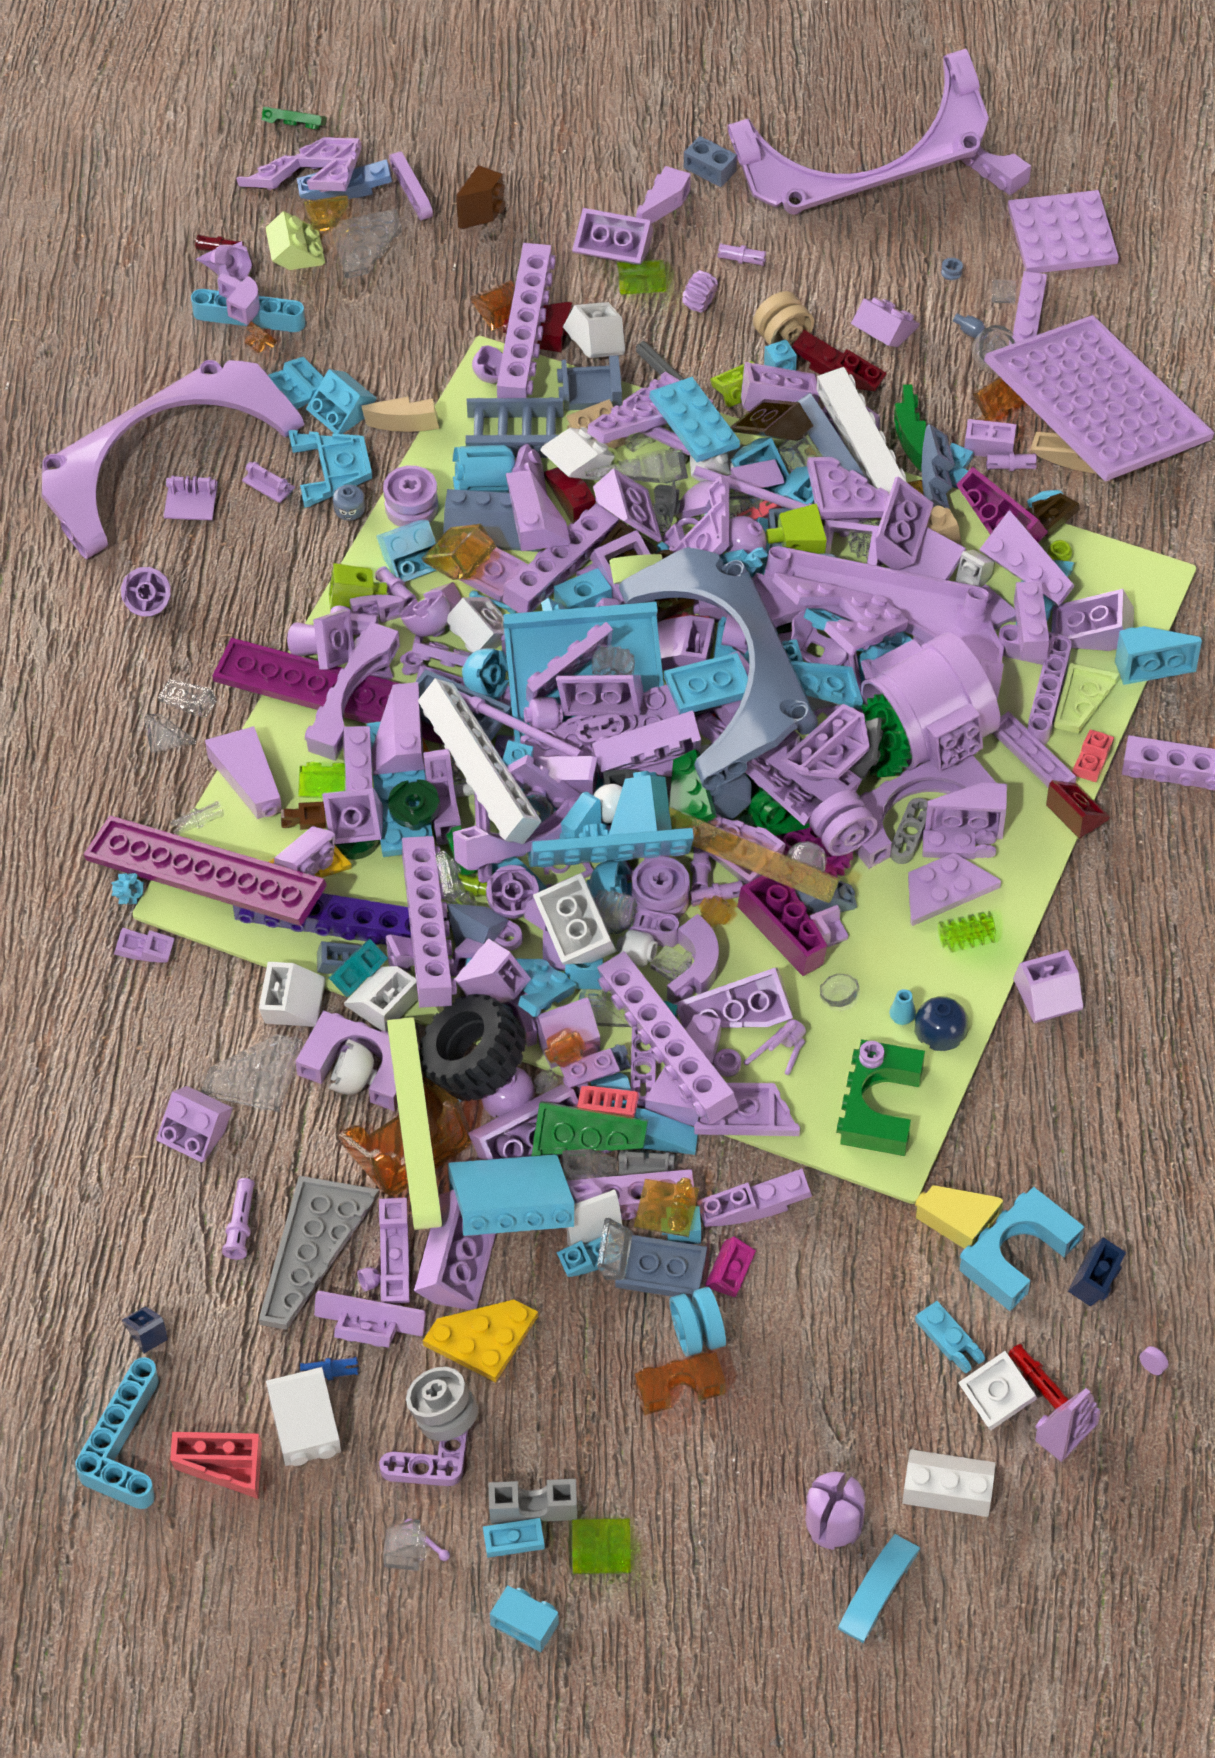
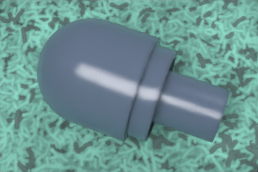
M957 313L953 319L954 323L961 326L960 330L970 337L978 338L985 331L984 323L974 316L967 315L965 318Z

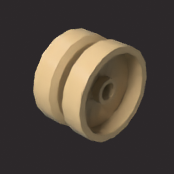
M783 291L770 296L760 305L753 317V326L766 340L768 345L786 339L792 347L803 330L811 333L814 327V318L794 293Z

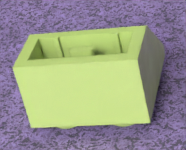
M283 211L266 227L273 262L288 270L321 266L325 263L320 232L314 225H310L300 220L297 216H292Z

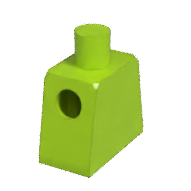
M817 504L782 512L779 514L778 528L766 529L768 544L781 542L782 547L815 554H825L827 540Z
M333 563L328 593L329 610L331 611L335 606H345L351 610L350 599L368 595H387V583L373 582V571L370 568Z

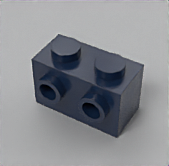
M1102 1237L1088 1250L1068 1292L1090 1307L1098 1300L1104 1301L1111 1291L1110 1284L1112 1280L1118 1276L1122 1269L1120 1264L1126 1252Z

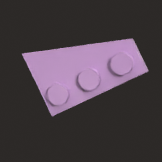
M526 755L506 766L520 788L529 791L533 797L543 798L551 802L555 808L559 809L566 799L580 796V793L563 780L551 778L548 775L549 770L547 768L535 766L533 764L534 759L530 755Z

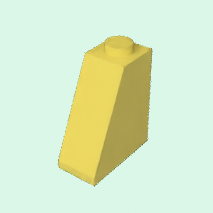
M933 1185L927 1193L922 1192L916 1200V1219L965 1249L968 1245L973 1246L978 1241L982 1231L987 1227L991 1228L998 1216L1002 1213L1003 1200L999 1197Z

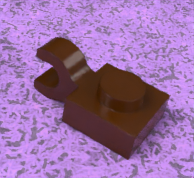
M323 801L298 803L299 809H281L282 828H291L299 823L300 830L310 829L312 826L321 829L326 828Z

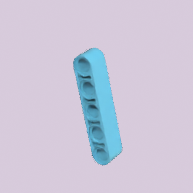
M198 289L191 295L193 315L198 320L288 332H298L305 327L304 306L296 300L259 296V312L246 325L228 316L227 298L219 295V291Z

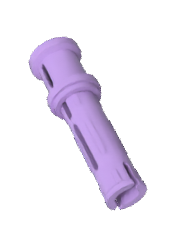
M241 1178L237 1181L232 1220L226 1226L225 1231L228 1236L222 1253L225 1257L234 1260L243 1259L247 1255L245 1244L246 1238L250 1236L251 1231L247 1224L253 1187L255 1185L254 1181L248 1178Z

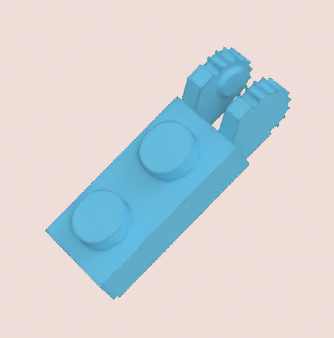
M938 1301L915 1315L916 1323L950 1361L952 1360L964 1373L972 1369L971 1364L962 1354L965 1350L978 1364L985 1361V1356L981 1349L973 1343V1340Z

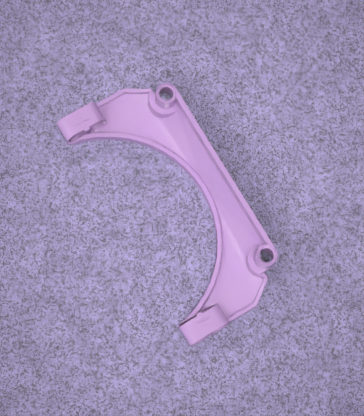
M967 49L943 56V98L937 116L929 130L911 150L893 162L877 169L851 174H834L809 169L789 160L773 149L757 132L750 119H744L727 125L737 159L742 166L752 196L773 207H779L783 203L785 210L789 214L795 215L802 212V210L953 161L974 157L978 152L989 117L979 93L978 77ZM967 141L972 142L975 147L967 148L963 143ZM795 197L801 203L794 205L790 203L789 199Z
M206 360L201 364L200 368L60 452L47 455L42 463V498L61 521V527L65 535L85 559L92 557L108 546L96 505V484L100 469L112 446L128 429L152 414L173 407L209 404L248 413L266 422L283 437L289 436L288 430H298L304 426L299 412L257 363L229 360L222 368L218 362ZM55 467L57 469L49 470L48 468Z
M780 546L770 548L764 575L757 573L753 577L775 628L792 622L795 616L806 607L797 606L772 582L775 572L872 595H881L909 621L904 632L926 643L947 632L959 637L978 659L991 683L996 699H998L1004 665L1002 663L1004 647L993 628L992 622L984 620L989 593L984 588ZM728 614L721 645L748 650L747 641L741 627Z

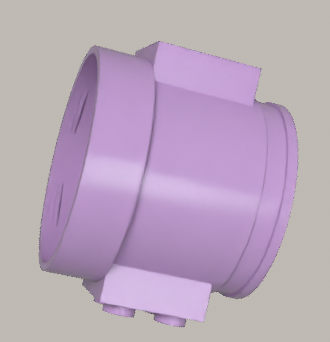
M944 633L922 646L913 639L870 661L872 678L864 680L861 684L863 704H868L867 698H874L875 694H883L895 710L906 732L911 748L910 753L912 754V759H906L908 767H902L903 769L911 770L918 764L930 760L941 771L983 749L982 738L998 730L1000 726V711L991 683L970 648L953 633Z

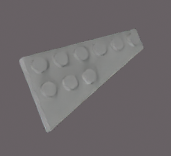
M299 1176L261 1309L259 1325L288 1329L379 1197V1189Z

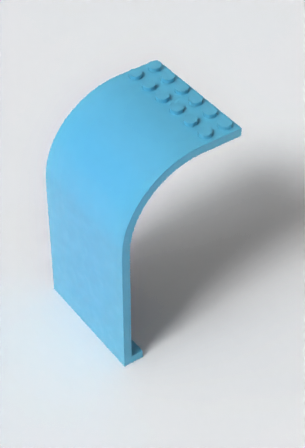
M648 602L504 614L503 627L512 717L525 723L524 708L529 705V702L526 700L527 680L538 671L542 673L548 668L547 664L556 656L561 658L568 652L567 648L573 642L584 640L592 627L597 624L601 626L605 622L613 629L611 645L573 675H640L644 692L654 687L663 686L657 625V603ZM558 687L545 696L553 697L557 703H561ZM563 712L562 723L575 716H564ZM513 729L514 740L520 743L521 736L525 734ZM599 773L595 792L603 786V778L600 779ZM521 788L542 822L558 810L551 802L543 798L533 797L529 791ZM693 828L533 841L531 851L527 852L530 867L576 865L588 862L601 863L612 860L625 861L635 858H656L670 855L681 856L690 852L694 839Z

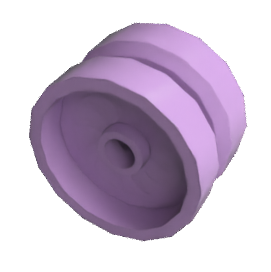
M408 465L396 468L388 474L383 486L385 512L388 519L400 527L421 519L428 520L429 523L433 521L438 513L437 482L434 475L425 468Z
M845 790L824 800L813 811L809 819V825L815 834L822 838V844L832 856H841L858 849L866 843L877 828V820L865 808L864 802L855 791Z
M665 856L642 861L635 868L632 876V903L634 910L646 908L655 912L672 914L679 919L686 912L689 905V873L684 865L673 858Z

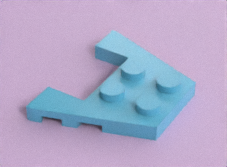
M288 430L293 453L318 449L325 480L300 485L304 508L332 497L338 487L348 484L357 486L372 479L364 436L335 433L332 436H322L318 432L309 431V434H298V430Z
M467 958L465 966L472 958ZM516 959L531 978L522 989L528 995L520 996L518 1006L532 1016L540 1015L541 1010L551 1008L554 1001L559 1003L574 993L576 983L567 978L565 973L551 967L546 960Z

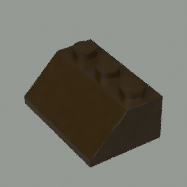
M763 399L730 428L736 433L799 441L807 436V431L814 425L799 402Z

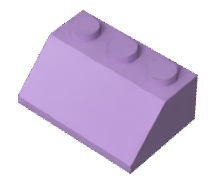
M583 208L572 252L641 265L649 251L653 235L651 220Z
M745 362L741 392L743 408L750 411L763 399L796 402L809 393L812 394L818 403L820 396L816 390L817 381L815 374Z
M899 476L894 479L875 537L877 559L894 570H899L915 563L934 504Z
M640 675L557 676L556 678L564 716L640 715L644 691Z

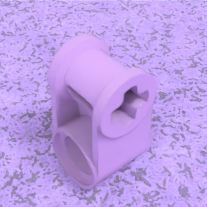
M646 908L635 910L633 926L628 930L649 933L653 936L657 945L664 948H671L678 944L679 921L674 915L655 912Z

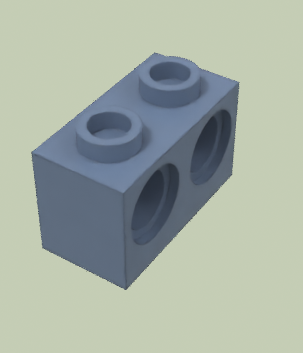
M699 136L684 151V169L722 187L737 171V155Z

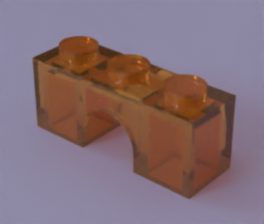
M716 1352L710 1354L700 1353L691 1359L683 1361L673 1360L664 1366L656 1368L646 1367L634 1373V1387L643 1415L671 1409L670 1390L678 1385L691 1387L695 1391L698 1401L724 1395L726 1381Z

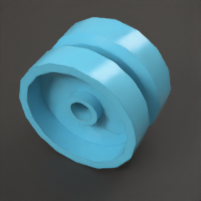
M709 1287L695 1290L692 1295V1302L685 1294L670 1297L669 1305L673 1326L681 1349L686 1357L700 1354L703 1349V1342L710 1350L726 1345L721 1313L715 1296Z

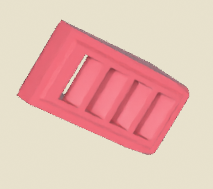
M581 1086L577 1107L635 1117L639 1094L635 1091ZM623 1100H627L626 1108H622ZM612 1101H615L614 1107H611Z

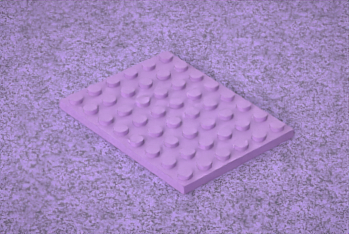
M1093 315L986 353L984 361L1104 481L1210 441L1214 436V432Z

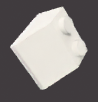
M584 427L580 429H567L542 446L540 450L568 477L601 480L615 457L608 450V446L605 443L598 442L596 438L587 433L588 429Z
M463 597L448 614L447 622L450 625V630L455 635L461 637L466 643L465 647L471 653L480 649H497L500 647L501 636L504 634L503 614L488 597Z

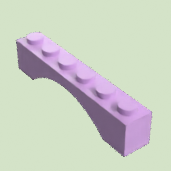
M370 622L368 628L361 632L359 644L356 649L351 650L346 667L339 671L336 685L329 689L327 701L323 707H319L314 724L306 730L305 740L307 741L308 752L334 761L337 760L343 749L345 727L343 717L347 702L356 687L364 679L377 670L390 665L400 647L399 632L397 630Z
M580 796L566 799L557 811L539 824L524 844L505 841L499 833L486 831L478 826L453 832L455 861L467 870H477L489 863H501L506 858L526 855L527 852L531 851L533 841L560 839V833H562L561 822Z

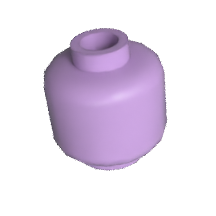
M539 697L530 700L528 707L524 708L525 723H529L530 726L539 730L556 729L558 724L563 721L561 703H557L553 697Z

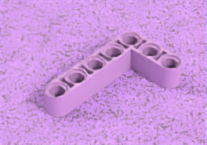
M1005 625L999 631V640L1004 647L1003 656L1021 660L1017 625ZM1048 632L1049 647L1047 660L1027 661L1043 665L1028 721L1029 733L1035 736L1043 745L1047 744L1050 738L1071 652V640L1065 635Z

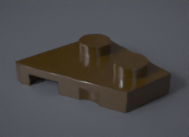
M1059 493L1045 500L1032 502V507L1026 510L1041 522L1048 532L1045 535L1048 538L1080 510L1078 502Z

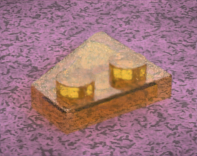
M343 195L305 201L304 210L313 230L324 231L330 227H336L348 206V196Z

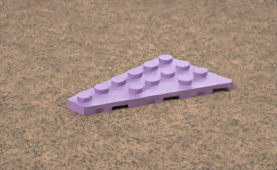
M666 684L661 687L651 688L643 693L640 715L619 716L624 721V732L677 716L679 712ZM578 715L558 724V727L554 730L547 729L541 731L582 750V756H594L592 745L585 746L578 742L576 729L580 722L603 715ZM609 721L608 726L602 728V730L610 728L612 732H615L619 724ZM586 727L581 735H586L587 739H589L592 733L598 730L589 731L588 727ZM527 735L521 736V744L533 746L534 765L536 757L568 756ZM673 760L636 770L656 772L658 775L672 777Z

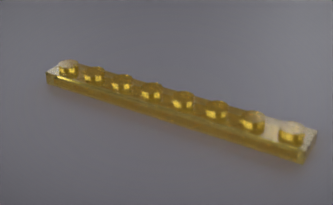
M669 806L672 830L693 828L694 839L692 846L824 902H831L840 879L839 877Z

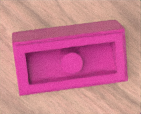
M735 1236L725 1240L705 1286L720 1293L736 1297L756 1250Z

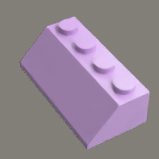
M561 1084L469 1132L468 1134L480 1160L530 1157L532 1155L539 1103L543 1101L577 1107L578 1099L574 1090Z
M452 1190L439 1195L442 1227L430 1228L414 1291L434 1304L473 1310L477 1309L496 1233L463 1236V1218L455 1192Z

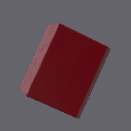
M1055 780L1049 783L1046 806L1079 839L1109 820L1110 816L1077 783Z

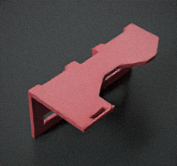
M763 501L759 503V508L751 507L738 514V516L751 512L752 514L747 517H751L754 520H757L758 517L768 518L769 509L782 507L774 503L766 506L765 504L768 501Z

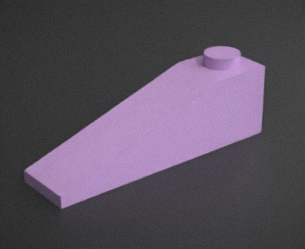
M525 470L506 473L521 551L570 545L565 520L532 472Z
M778 967L674 1003L678 1005V1015L683 1028L688 1027L695 1014L721 1019V1028L769 1027L793 1018L788 995Z

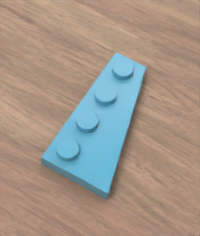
M791 661L807 696L861 709L863 700L852 667Z

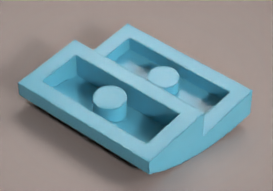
M304 357L285 362L283 370L268 375L296 409L307 405L311 401L324 378Z

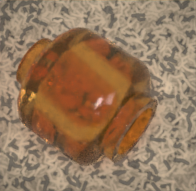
M564 1028L547 1038L548 1048L544 1049V1052L551 1064L556 1062L559 1067L565 1068L583 1058V1050L586 1049V1046L577 1030L573 1031L570 1028Z

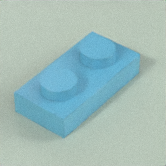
M540 1518L483 1526L487 1558L545 1549Z

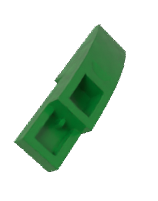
M904 384L902 403H895L894 408L895 430L907 457L922 472V451L926 421H920L919 412H915V408H918V394H913V385Z

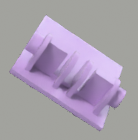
M175 475L167 478L166 487H168L164 519L212 520L218 481L211 479V477L198 478L197 480L196 476H193V480H190L189 476H186L185 480L184 477H175Z

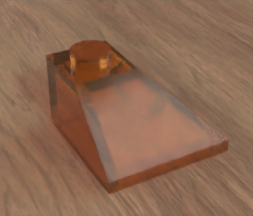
M512 280L470 296V301L491 330L503 326L505 319L510 317L515 284Z

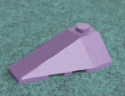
M418 682L395 684L392 686L371 751L373 775L425 769L421 710L418 702L420 698Z
M716 814V818L693 829V842L734 877L741 880L743 884H747L778 867L785 848V843L768 830L758 826L755 828L745 825L744 822L738 820L732 821L722 818L718 814Z
M1085 1388L1055 1409L1049 1417L1044 1415L1035 1427L1037 1429L1035 1441L1061 1462L1098 1425L1101 1411L1097 1408L1098 1405L1094 1402L1091 1392Z

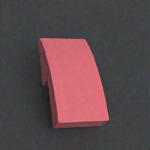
M1090 729L1083 742L1081 753L1073 767L1072 773L1077 777L1097 782L1114 737Z

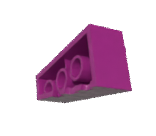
M974 467L956 484L990 535L1009 510L1037 543L1048 533L1035 516Z
M780 865L743 885L740 888L737 907L802 976H805L824 964L827 944L814 921L810 920L807 915V908L803 901H799L794 885L791 881H788L785 876L786 871Z

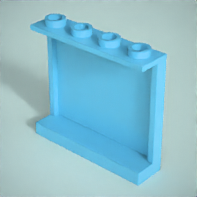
M557 1155L448 1163V1187L450 1191L454 1190L463 1218V1236L574 1227V1200Z

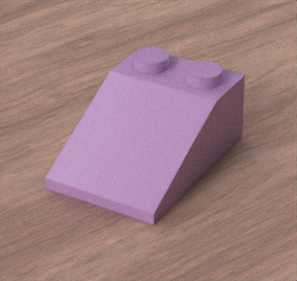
M614 468L593 486L596 495L595 500L600 507L606 508L615 516L655 541L659 542L662 540L647 488Z
M1124 589L1062 603L1060 606L1055 605L1052 610V633L1067 636L1071 640V648L1115 650L1117 649L1119 632L1133 627L1134 607Z
M996 782L978 783L929 800L927 803L925 830L975 832V834L980 831H989L996 834V839H1003L1007 784Z

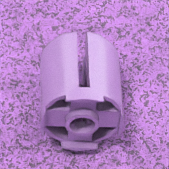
M836 1471L825 1473L817 1477L812 1483V1488L809 1489L807 1495L805 1517L811 1539L821 1547L832 1550L835 1547L845 1546L849 1543L853 1544L858 1539L863 1527L866 1502L864 1489L859 1481L851 1476L845 1485L846 1474Z

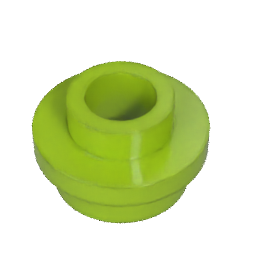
M1056 540L1048 547L1047 554L1052 560L1069 561L1072 556V549L1066 541Z

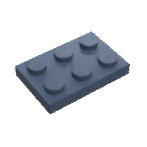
M625 1234L615 1288L672 1297L685 1294L692 1300L693 1292L701 1287L707 1247Z

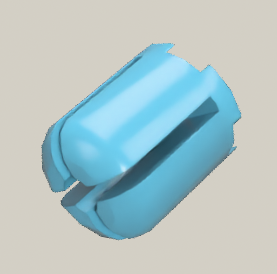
M505 445L454 447L452 462H455L454 490L509 492L506 473H511L516 463L510 448Z

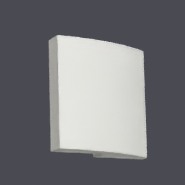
M615 1190L574 1204V1227L566 1228L569 1246L579 1241H582L585 1245L608 1233L611 1237L622 1233L621 1212Z

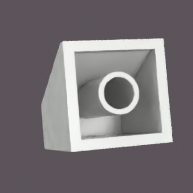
M322 1367L266 1381L270 1406L285 1466H300L309 1460L317 1458L328 1459L337 1453H341L339 1436Z

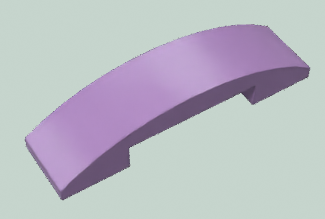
M407 1198L379 1199L381 1302L409 1303Z

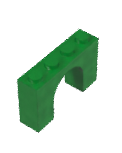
M861 1039L860 1047L868 1040ZM880 1043L884 1048L883 1063L879 1067L871 1069L866 1068L860 1063V1047L859 1049H854L851 1065H855L854 1072L849 1071L846 1087L850 1088L849 1095L844 1094L841 1110L845 1111L844 1118L839 1117L836 1133L841 1134L840 1145L905 1156L911 1119L875 1112L868 1107L862 1096L868 1088L882 1082L919 1087L925 1051ZM870 1051L867 1057L873 1058V1055L876 1056V1052Z

